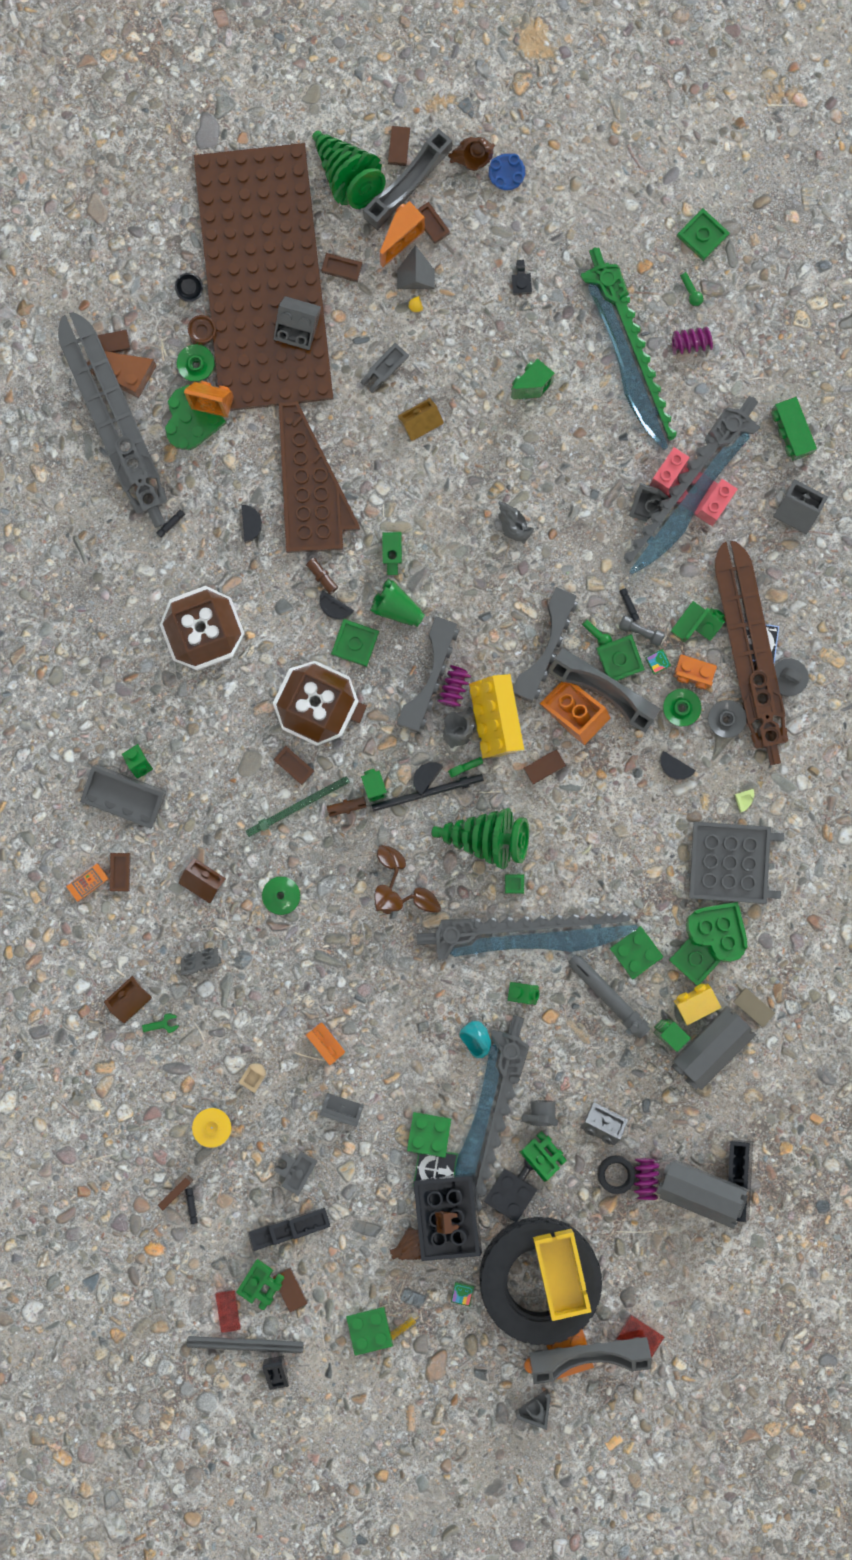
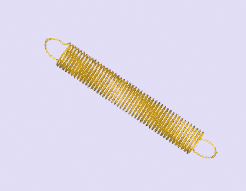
M408 1319L407 1321L410 1322H404L403 1324L405 1325H400L399 1327L401 1328H396L394 1332L392 1331V1340L416 1324L415 1319L413 1321Z

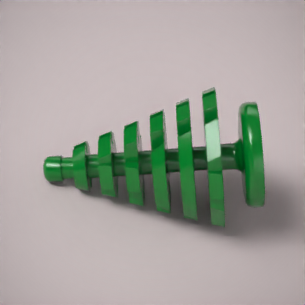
M321 131L313 133L312 139L316 142L315 147L322 161L321 164L325 171V176L329 182L334 200L338 204H349L354 209H363L375 196L383 192L386 179L385 175L381 172L382 164L379 163L381 160L376 155L328 134L323 135Z
M507 808L500 812H491L489 815H479L478 818L475 816L470 817L466 822L463 819L458 820L455 825L450 822L445 824L444 828L434 826L431 830V835L434 838L442 837L444 843L449 845L452 843L455 848L460 850L463 848L466 853H474L475 857L479 859L485 858L486 862L492 865L496 864V867L504 870L508 866L510 858L515 863L522 864L524 862L529 845V823L525 817H519L514 822L513 812H511L510 808Z

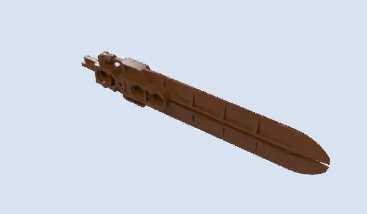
M726 541L722 543L716 554L715 573L742 696V705L746 713V723L752 734L750 736L754 748L766 747L770 766L781 764L777 745L788 742L787 728H785V710L777 681L755 572L749 554L736 541H730L735 567H732ZM734 571H736L741 595H738ZM739 599H742L743 608H744L745 617H746V623H744L743 614H742V609H741V604H740V600H739ZM747 626H748L750 641H751V645H752V650H751V651H750L749 642H748L747 633H746V628H745V627H747ZM752 654L754 655V659H755V664H756V669H757L756 671H754V666H753V661H752V656H751ZM754 676H759L762 679L761 685L754 683ZM759 694L765 696V704L758 702L757 697ZM774 716L781 718V728H779L778 723L772 720ZM755 720H759L761 723L757 728V733H755L752 726ZM767 731L773 733V741L766 739L765 734Z

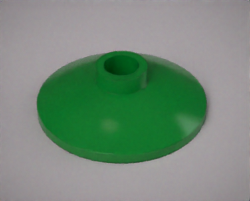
M189 345L182 349L177 357V369L181 376L188 381H203L213 372L215 365L214 357L210 350L202 345ZM197 362L200 364V366L198 368H194L193 364Z
M676 689L670 692L664 700V715L673 725L680 727L689 726L701 714V701L689 689ZM679 705L684 706L685 710L683 712L678 710Z
M275 877L264 886L262 901L264 906L274 914H289L296 909L300 902V890L297 884L290 878ZM279 892L284 893L283 899L277 898Z

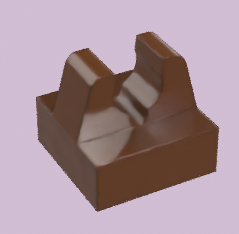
M435 1212L437 1233L450 1234L459 1228L458 1225H452L451 1223L452 1218L458 1217L456 1213Z

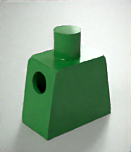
M382 532L383 564H387V575H398V564H402L401 532ZM390 551L396 552L395 559H389Z

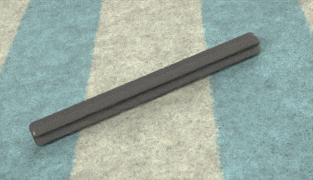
M189 1336L187 1338L188 1348L303 1353L304 1343L301 1341Z

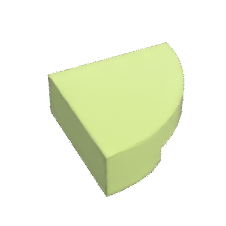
M754 789L734 795L740 813L747 810L752 804Z

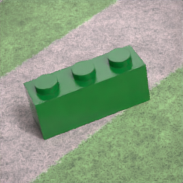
M797 396L775 404L771 415L773 421L777 422L779 426L778 433L780 438L785 441L787 456L791 457L792 461L813 454L817 447Z
M370 769L365 771L364 776H361L369 802L388 797L380 770Z
M661 1019L654 1026L656 1030L653 1033L673 1051L678 1052L691 1039L672 1020Z

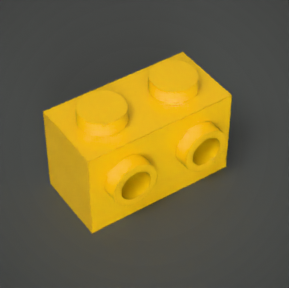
M708 983L699 984L693 991L682 993L674 1000L686 1025L722 1008Z

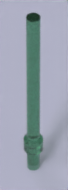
M345 776L267 819L263 818L258 821V824L245 830L248 837L261 830L264 832L274 823L350 783L349 779Z

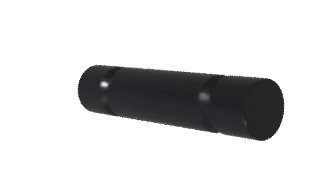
M180 509L156 534L162 538L186 514Z
M624 588L619 592L631 618H633V622L640 619L628 595L627 589Z
M193 1188L185 1189L190 1224H197L198 1219Z

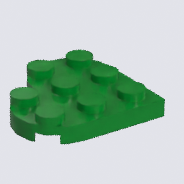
M190 385L175 390L168 400L172 418L165 426L166 436L172 446L181 450H192L198 447L226 424L222 416L191 409L184 394L185 389Z
M738 902L695 910L686 919V932L692 944L709 947L715 960L731 963L739 960L744 955L748 944Z

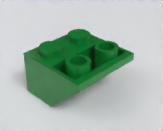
M537 358L534 363L532 361L529 362L524 369L525 373L522 376L518 375L512 382L511 398L513 400L540 398L552 385L555 373Z

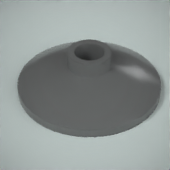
M722 700L710 709L708 724L716 735L723 738H732L743 731L746 725V713L737 702ZM724 716L729 718L728 723L723 722Z

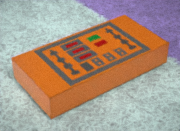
M97 863L66 887L76 901L79 902L109 880V877Z

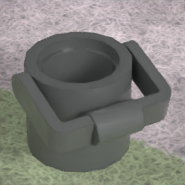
M530 1101V1115L522 1114L521 1122L533 1126H557L556 1101Z

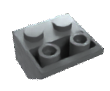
M284 296L278 308L273 340L310 350L318 325L321 306Z
M794 479L789 485L773 518L807 535L828 496Z

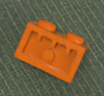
M680 654L673 677L677 678L678 682L684 684L691 682L695 684V687L706 690V688H710L713 684L712 681L717 665Z
M322 1022L306 1034L307 1038L329 1065L333 1064L345 1053L343 1047Z

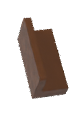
M194 858L185 868L179 884L208 903H211L226 878Z
M131 976L104 1003L110 1013L122 1023H126L152 999V996L142 988L136 978Z

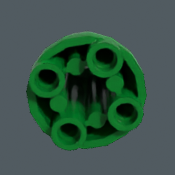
M387 579L382 587L383 591L381 594L377 593L375 595L370 611L375 615L418 627L425 614L422 613L418 605L396 582Z

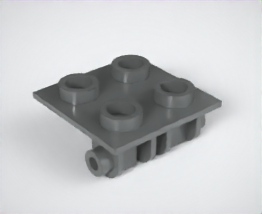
M218 947L214 949L206 948L200 953H190L181 958V976L197 973L198 970L201 972L202 969L208 970V967L209 969L218 967L222 963L220 956H218Z

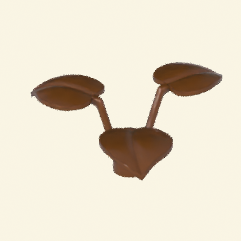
M379 845L377 850L379 862L386 868L394 869V874L389 887L387 885H378L375 889L374 901L376 911L391 914L393 911H400L403 908L404 902L414 899L415 906L421 910L433 913L441 912V906L437 898L428 889L415 888L414 894L404 899H401L395 891H392L398 869H404L406 861L403 855L396 849Z

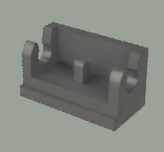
M327 1093L320 1115L357 1127L364 1105Z

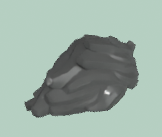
M499 501L501 513L498 514V518L502 524L503 534L515 541H521L523 544L526 543L534 528L527 527L525 517L517 508Z
M469 707L466 711L451 712L444 718L443 740H445L450 748L467 744L470 741L469 738L472 736L476 723L473 709Z

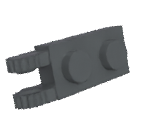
M394 343L369 369L370 371L362 378L360 383L363 385L367 384L374 375L378 380L369 389L371 393H374L409 358V355L398 344Z

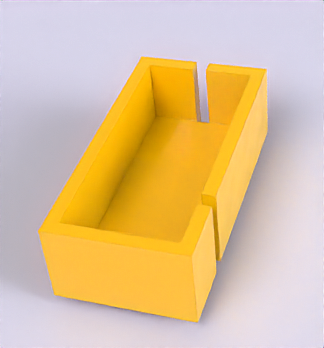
M493 675L469 683L479 738L482 739L480 741L482 758L501 757L524 750L511 675Z
M572 1229L554 1232L555 1237H552L551 1234L533 1237L552 1321L591 1312Z

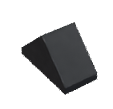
M284 1355L264 1359L262 1368L269 1389L289 1387Z

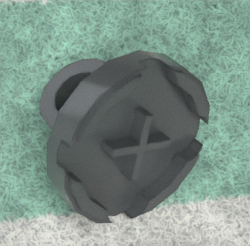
M792 658L783 659L775 664L774 667L781 695L786 697L795 696L806 688L809 680L808 671L799 660Z

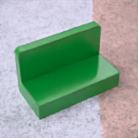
M692 601L670 633L686 643L710 609L708 607L704 609Z

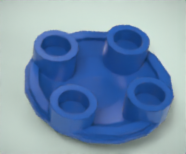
M501 154L491 160L489 178L495 187L504 191L513 190L523 182L525 166L517 154Z

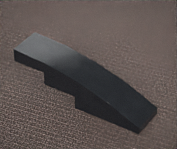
M321 1208L248 1231L247 1234L252 1251H257L331 1226L326 1209Z

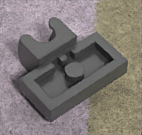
M302 1151L297 1159L287 1153H283L281 1158L286 1161L287 1166L284 1168L276 1166L274 1171L286 1178L282 1187L299 1196L318 1160Z

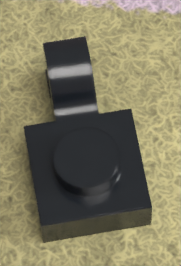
M517 260V274L512 275L513 295L532 294L531 273L525 274L524 260Z

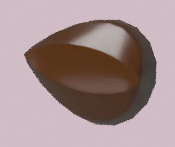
M205 315L193 317L188 323L187 328L191 343L202 346L210 342L216 331L213 320Z

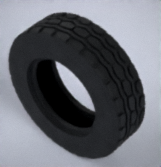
M549 1217L521 1219L508 1225L505 1229L503 1228L492 1239L483 1255L479 1272L482 1300L490 1318L510 1337L516 1338V1340L523 1343H530L531 1345L560 1343L568 1340V1337H573L579 1333V1330L583 1329L590 1322L589 1319L595 1314L602 1291V1274L599 1262L587 1240L569 1224ZM572 1229L591 1312L552 1321L550 1311H530L520 1306L512 1298L507 1286L508 1274L511 1266L519 1256L535 1249L533 1237L551 1234L552 1237H555L554 1232Z

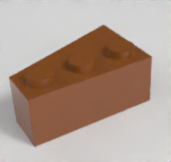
M105 351L120 388L139 398L156 368L154 359ZM91 369V374L96 376L94 369Z

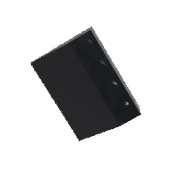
M474 1173L413 1181L421 1261L481 1256L482 1245ZM435 1212L456 1213L458 1217L452 1218L451 1223L452 1225H458L459 1228L450 1234L437 1233Z

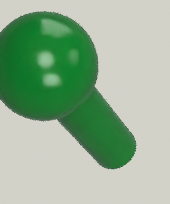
M687 272L681 274L680 277L690 294L689 303L695 307L700 306L704 300L703 294L696 291Z
M587 619L582 623L597 638L599 646L612 642V637L609 634H602Z

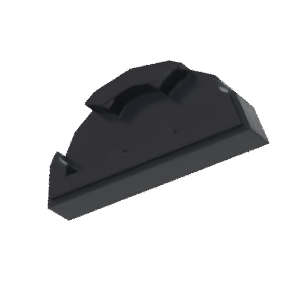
M241 505L244 542L248 543L253 541L261 532L262 520L256 509L249 505Z
M322 590L320 606L323 613L329 618L343 620L354 612L353 609Z
M662 751L660 757L661 767L669 778L675 780L686 779L696 771L667 752Z
M428 762L416 770L413 776V784L416 792L421 797L443 769L442 764Z

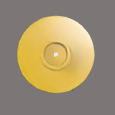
M205 1109L198 1113L193 1121V1136L202 1146L209 1148L218 1147L229 1138L231 1121L228 1115L220 1109Z

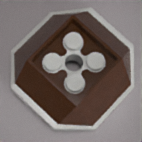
M207 586L170 599L160 623L173 661L196 671L233 658L245 635L232 599ZM200 623L206 624V629L203 632H197L196 630L197 625Z
M317 661L290 668L273 701L282 730L315 746L342 737L359 703L350 677ZM315 697L321 700L320 705L317 707L310 705V701Z

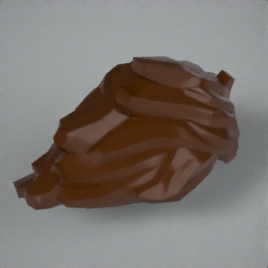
M483 137L466 138L460 142V145L452 153H448V157L451 158L450 163L457 162L468 170L477 171L490 163V160L493 158L495 144H491Z
M409 1227L405 1231L397 1247L390 1250L393 1260L396 1258L402 1261L405 1259L421 1260L418 1230Z

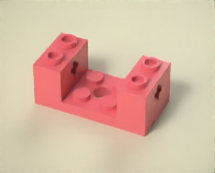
M674 447L653 477L650 486L660 489L671 498L669 489L680 485L678 481L679 474L689 472L687 462L690 457ZM699 472L690 484L696 487L697 492L689 494L686 489L676 503L713 527L738 489L724 479H721L718 484Z

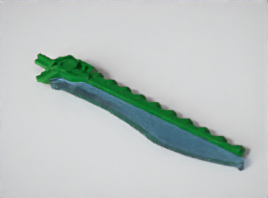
M595 247L589 250L594 268L581 273L580 277L585 283L589 284L588 291L595 302L612 341L621 373L624 395L644 429L662 450H666L668 444L656 416H659L669 441L676 437L677 431L669 427L668 424L671 422V416L663 411L664 407L666 408V401L658 396L659 392L661 393V386L653 381L656 377V371L648 367L651 356L643 352L646 342L637 336L640 333V326L632 321L635 318V311L627 307L628 303H630V296H628L626 284L620 267L617 264L605 263L600 248ZM612 305H614L617 310V313L619 315V318L621 320V323L623 325V328L625 330V333L627 335V338L629 340V343L631 345V348L633 350V353L635 355V358L637 360V363L639 365V368L641 370L642 376L644 378V381L646 383V386L648 388L655 408L652 407V404L650 402V399L642 382L641 376L639 374V371L637 369V366L635 364V361L633 359V356L631 354V351L629 349V346L627 344V341L625 339V336L623 334V331L621 329V326L619 324V321L617 319V316Z

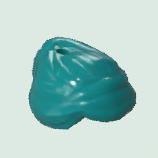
M480 1021L469 1022L461 1029L459 1036L472 1056L484 1058L489 1053L491 1047L488 1030Z

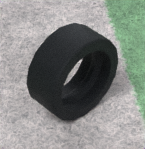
M616 1155L607 1157L598 1167V1180L609 1193L617 1195L625 1193L631 1189L635 1182L634 1168L624 1157ZM615 1163L623 1165L628 1173L626 1182L617 1187L610 1185L605 1179L606 1169Z

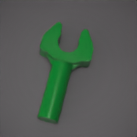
M478 757L450 769L448 773L453 778L483 764V760L481 757Z
M168 1013L164 1015L162 1021L142 1025L143 1032L165 1029L167 1033H172L179 1028V1025L170 1026L168 1021L177 1018V1015Z

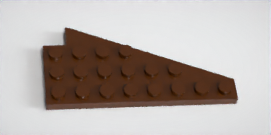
M298 401L279 402L286 552L343 550L342 531L360 530V525Z

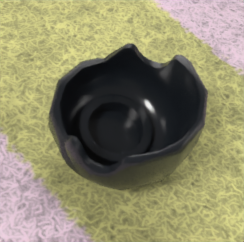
M194 273L180 275L175 281L174 286L177 297L185 302L196 301L201 297L203 291L201 279Z

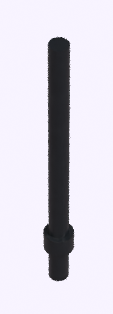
M479 774L468 778L465 776L459 778L460 780L429 788L422 797L417 792L371 804L372 809L375 812L457 788L470 787L469 785L484 781L483 775Z

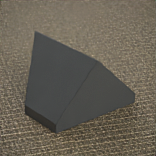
M416 245L397 269V289H435V270Z
M640 483L629 516L647 522L653 513L662 510L660 507L661 501L669 497L658 488Z
M548 1389L515 1411L517 1419L547 1430L551 1399Z

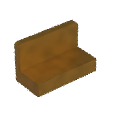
M431 398L397 416L411 441L444 424L437 405Z

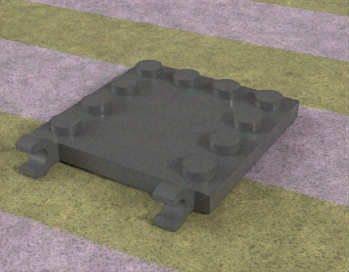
M693 822L689 899L767 904V898L781 899V891L768 890L770 841H784V833H771V827Z

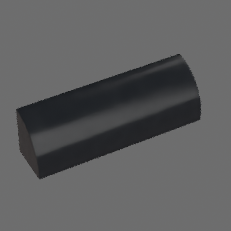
M747 1140L730 1141L728 1181L749 1189L740 1218L737 1217L736 1221L747 1222L750 1219L753 1141Z

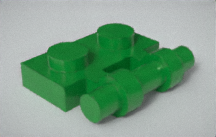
M541 1130L536 1135L540 1143L534 1138L519 1152L541 1179L546 1182L560 1169L556 1161L563 1165L567 1160L563 1156L561 1149H557L551 1142L550 1136H546ZM545 1147L550 1151L551 1156L545 1151Z
M257 1259L236 1293L251 1304L257 1298L261 1301L258 1307L261 1310H265L268 1305H271L276 1291L281 1289L284 1276L278 1274L275 1279L271 1278L270 1275L274 1270ZM265 1284L270 1287L267 1293L261 1291Z

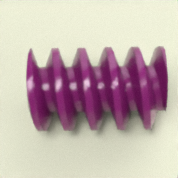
M707 326L703 327L702 330L698 327L695 329V332L692 328L688 332L681 330L680 334L678 331L673 332L672 351L674 355H676L678 349L681 355L684 353L685 348L688 354L691 353L692 347H694L695 352H698L699 346H701L703 351H706V345L709 346L710 350L713 349L712 335Z
M450 665L453 671H448L447 675L450 678H445L444 680L448 685H443L442 689L445 692L439 694L443 700H437V702L449 707H461L457 700H463L460 692H466L462 685L469 684L465 681V678H471V675L463 668Z
M635 1159L636 1162L640 1163L639 1166L635 1167L636 1170L640 1171L639 1174H635V1177L640 1179V1181L634 1182V1185L639 1187V1189L633 1191V1193L639 1195L635 1199L657 1200L658 1195L654 1194V1192H657L658 1187L654 1185L658 1184L659 1180L654 1177L658 1176L659 1172L654 1169L659 1168L660 1165L654 1162L656 1159Z

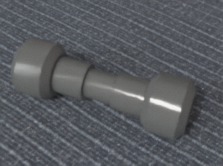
M627 615L623 616L619 624V629L625 632L630 630L634 633H639L656 646H660L665 637L664 632L646 629L640 626V624L633 622V618Z

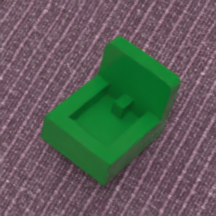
M711 608L696 628V631L711 641L725 623L724 614L718 609L714 610Z
M138 744L122 753L127 766L137 779L153 770Z
M510 982L507 1001L536 1005L540 996L539 986Z

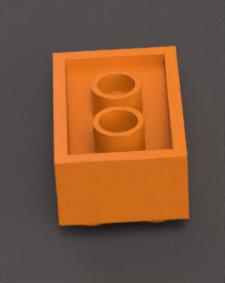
M410 201L406 204H401L396 210L380 249V265L382 267L388 264L425 231V217Z
M200 381V383H192L185 389L184 394L191 409L228 418L233 400V393L228 387H214L208 382Z
M561 681L540 703L554 719L583 745L611 719L607 709L573 683Z

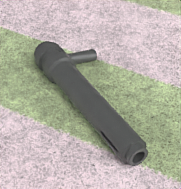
M576 954L568 961L575 973L623 1021L622 1024L626 1028H630L631 1033L635 1037L637 1036L641 1039L651 1029L648 1026L649 1023L645 1019L642 1020L640 1018L641 1015L636 1010H633L581 955L578 956Z

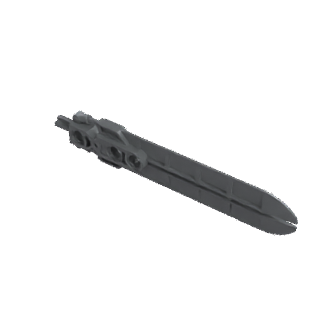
M71 312L69 315L79 335V338L76 339L68 319L64 315L61 317L58 327L61 349L122 488L131 500L130 504L137 514L148 512L154 527H160L166 524L159 510V507L167 502L165 489L161 485L160 476L93 326L84 317ZM82 342L91 365L89 366L78 344ZM91 369H94V372L103 390L102 392H99L95 380L91 374ZM105 395L115 418L111 419L102 396ZM114 422H117L123 436L119 437L113 424ZM129 442L131 445L130 449L122 451V443ZM137 460V468L130 469L128 466L129 462ZM156 479L158 485L157 493L155 488L148 484V480ZM137 485L138 488L135 493L137 499H134L129 490L132 486ZM146 495H152L154 497V500L151 504L144 503V497Z

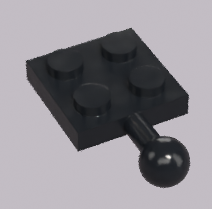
M525 1159L524 1167L518 1176L504 1167L485 1197L484 1202L514 1222H517L537 1192L536 1187L525 1181L530 1171L534 1169Z

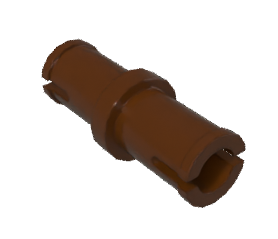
M312 558L307 562L306 566L316 577L315 580L322 584L329 595L334 593L338 586L330 578L329 572L322 568L316 558Z
M364 796L352 800L344 799L343 802L327 805L329 817L344 813L351 814V811L367 808Z

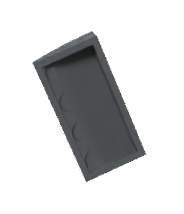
M95 764L91 767L80 802L152 829L167 791Z

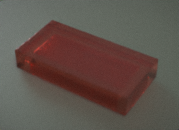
M235 1289L216 1292L221 1333L241 1330Z

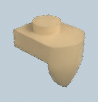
M259 1063L250 1064L238 1083L255 1093L266 1076L264 1066Z

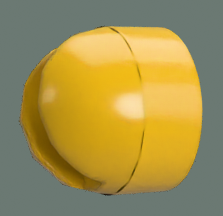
M419 296L409 301L408 306L412 312L423 311Z

